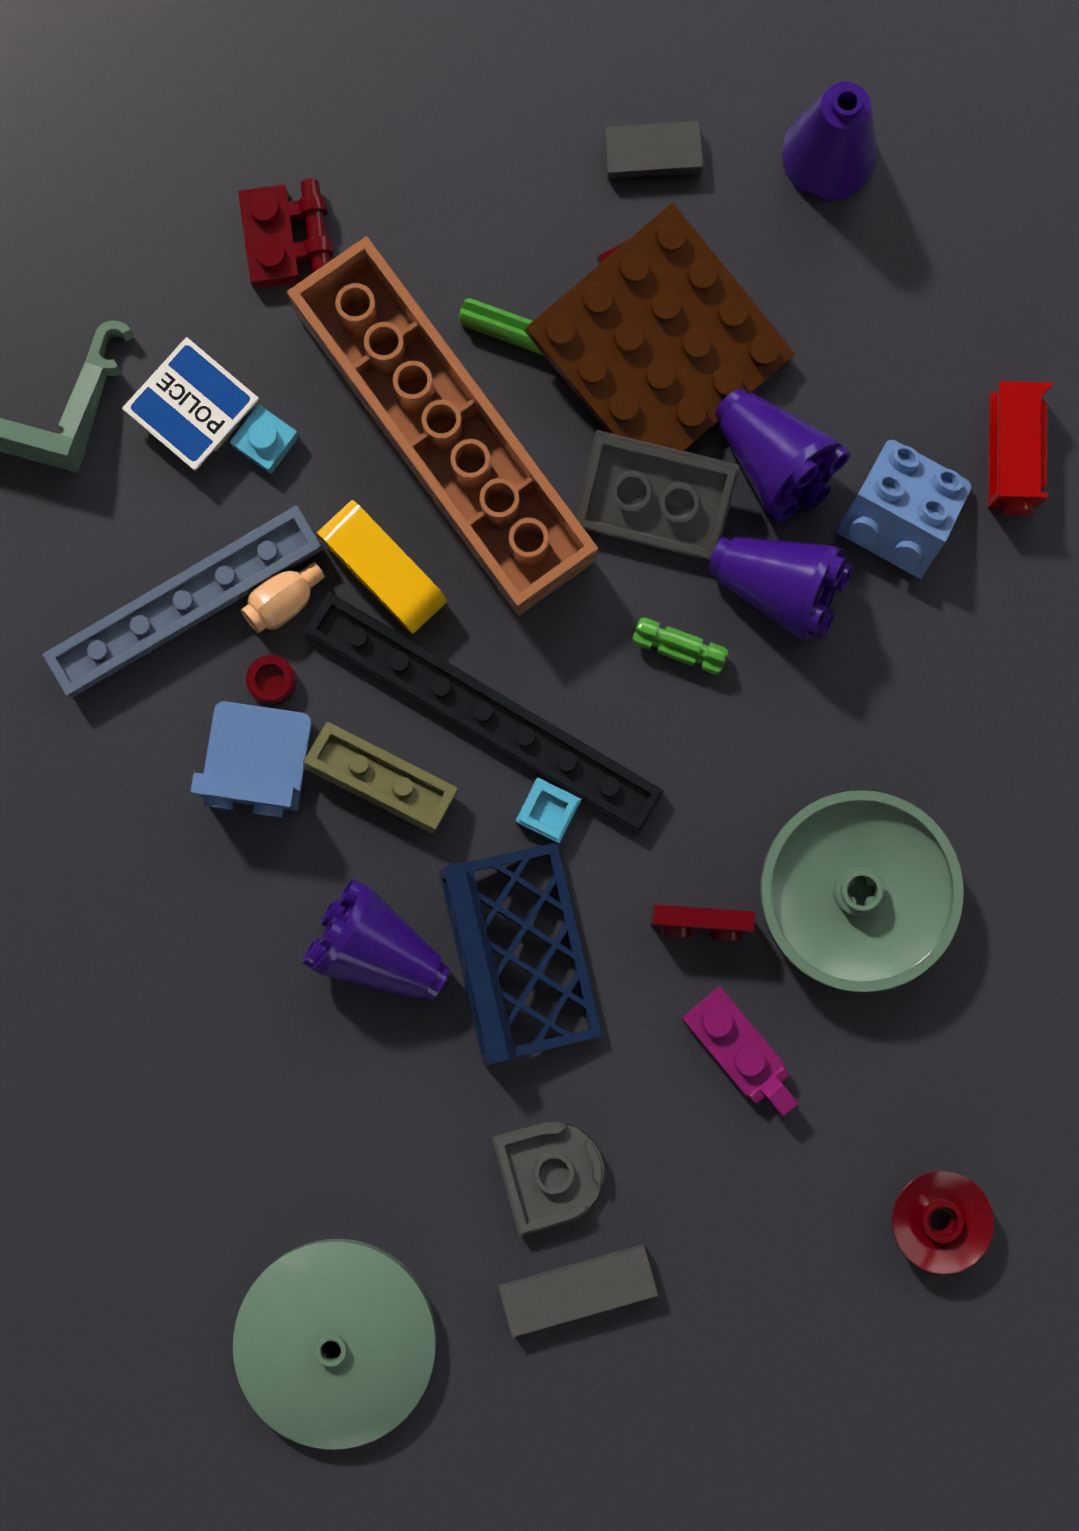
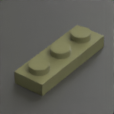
M328 721L303 761V769L433 835L438 830L458 791V788Z

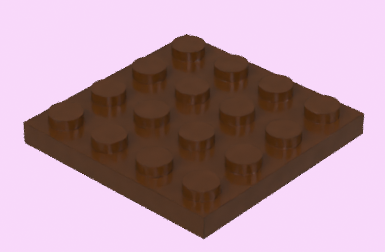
M673 202L524 329L528 337L608 433L682 451L719 421L715 416L716 410L730 393L737 389H744L748 394L753 392L795 355V352Z

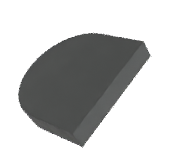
M548 1121L492 1137L519 1236L574 1221L583 1216L597 1200L604 1181L603 1160L595 1142L580 1128L566 1122Z

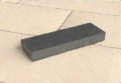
M644 1244L499 1285V1292L512 1338L658 1296Z

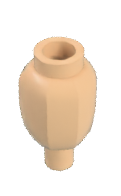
M312 562L299 573L294 571L280 572L251 592L247 601L248 605L241 609V613L257 633H260L265 628L269 630L278 629L295 617L307 605L310 598V588L324 579L325 575L315 562Z

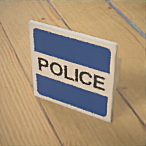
M186 337L122 409L196 471L213 451H217L239 427L242 418L259 401V398Z

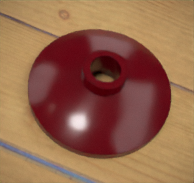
M935 1170L915 1177L901 1190L893 1206L892 1230L898 1247L916 1266L936 1274H952L971 1267L985 1254L993 1237L994 1215L987 1196L975 1182L956 1172ZM938 1210L945 1211L947 1215L946 1224L942 1228H933L931 1225L932 1214Z

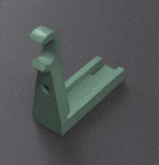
M115 320L107 321L97 328L81 373L58 424L59 428L64 430L61 434L0 418V452L78 473L106 377L121 375L114 359L106 360L103 358L108 342L114 337H121L125 341L134 338L131 329L125 323Z

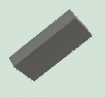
M700 121L604 128L607 179L702 173L703 158Z

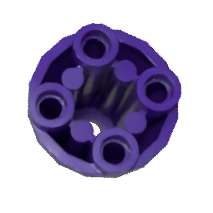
M737 389L730 393L720 403L715 413V416L720 421L719 425L724 437L763 507L779 523L786 521L796 510L805 504L809 508L818 506L831 491V487L827 483L833 474L847 463L851 456V453L837 439L756 394H748L744 389Z
M722 537L714 548L708 571L709 574L718 577L720 584L797 639L808 642L815 635L825 638L828 634L835 616V611L829 608L836 590L843 592L846 589L853 571V565L846 562L844 549L836 546L747 537H734L731 540Z
M354 878L350 880L340 899L334 898L326 909L320 921V924L326 927V930L321 939L316 937L312 941L302 959V964L320 975L415 1000L422 997L429 1002L438 995L450 971V967L441 962L442 957L370 887Z

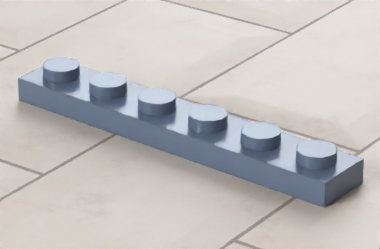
M296 505L42 655L65 695L73 698L250 594L274 575L289 571L323 551V548Z

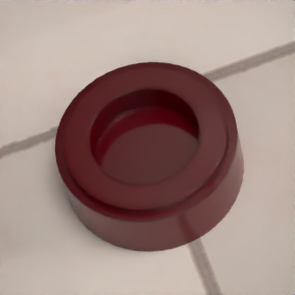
M265 655L256 659L249 666L246 673V685L250 694L259 702L265 705H279L286 702L293 695L297 685V677L293 667L285 659L276 655Z

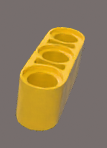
M351 500L316 532L331 552L412 635L448 602L440 589L355 501Z

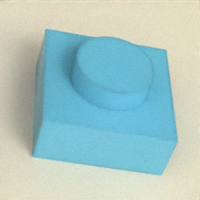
M258 404L231 439L230 444L234 449L269 474H272L300 436L296 430Z

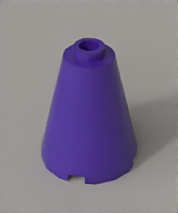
M849 81L833 84L789 127L784 138L781 157L785 174L795 188L803 193L807 191L820 196L819 199L832 201L847 198L857 192L871 176L877 160V144L870 97L860 85Z

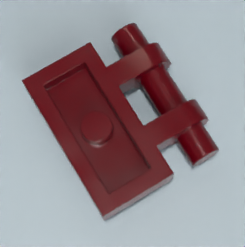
M308 178L300 182L302 198L298 201L289 202L285 184L238 191L250 281L253 289L301 282L298 264L311 262L314 273L330 262V258L334 255L333 242L326 234L324 217L328 214L327 201L325 196H322L320 193L318 179ZM305 221L308 239L304 242L295 243L292 223Z

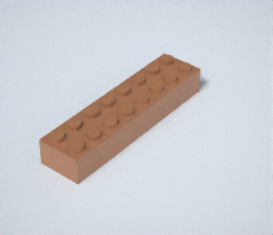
M367 236L287 291L296 315L518 617L597 561L598 547Z

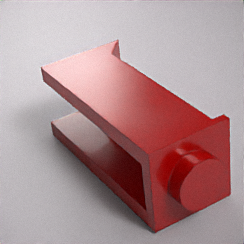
M999 381L998 393L991 392L989 394L988 508H1003L1002 513L1005 515H1028L1048 498V493H1041L1047 485V401H1042V397L1055 382Z

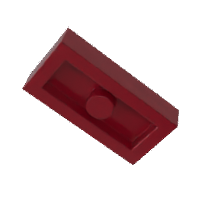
M654 904L651 907L650 925L662 926L661 936L691 938V928L710 929L711 939L741 941V932L754 931L755 911Z

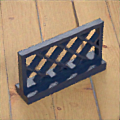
M552 843L472 862H462L444 866L440 869L439 875L483 1064L491 1065L512 1058L602 1037L558 844ZM548 856L552 877L543 891L519 877L530 859ZM520 862L514 872L503 867V865ZM493 868L509 879L496 902L478 892L474 872ZM514 883L538 897L525 921L501 907ZM554 886L558 901L549 896ZM544 902L561 912L563 925L554 940L530 925ZM481 903L491 908L485 919ZM496 913H499L520 927L506 951L489 941L487 927ZM526 931L550 946L536 970L512 955ZM565 934L569 949L560 944ZM555 950L567 956L573 962L575 972L565 988L541 974ZM492 951L502 957L497 967H495ZM508 961L531 975L530 980L518 999L513 998L500 988L498 977ZM537 980L561 994L547 1018L523 1004ZM576 983L578 984L581 998L571 993ZM567 998L584 1009L588 1029L569 1033L553 1023ZM503 999L513 1005L508 1016ZM521 1010L543 1025L532 1043L514 1047L509 1026L518 1011ZM549 1028L561 1035L543 1040Z

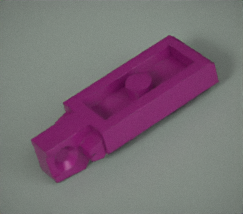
M720 986L681 1017L745 1096L749 1095L755 1104L766 1097L783 1117L799 1104L782 1084L790 1076L783 1066L784 1062Z

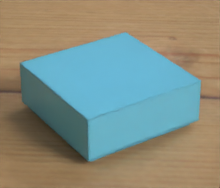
M537 777L515 822L560 844L581 799Z

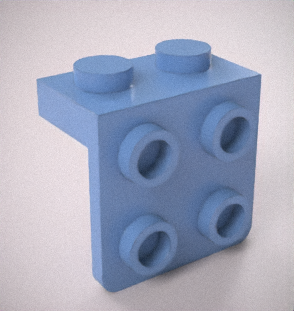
M888 440L856 498L842 519L836 533L921 579L945 544L972 488L971 483L957 472L941 466L919 454L913 448L895 440Z
M226 701L219 702L214 708L204 773L194 772L191 793L204 798L203 806L216 809L233 810L235 802L254 805L252 813L282 818L283 810L298 812L305 772L303 761L308 753L312 729L311 718L301 712Z

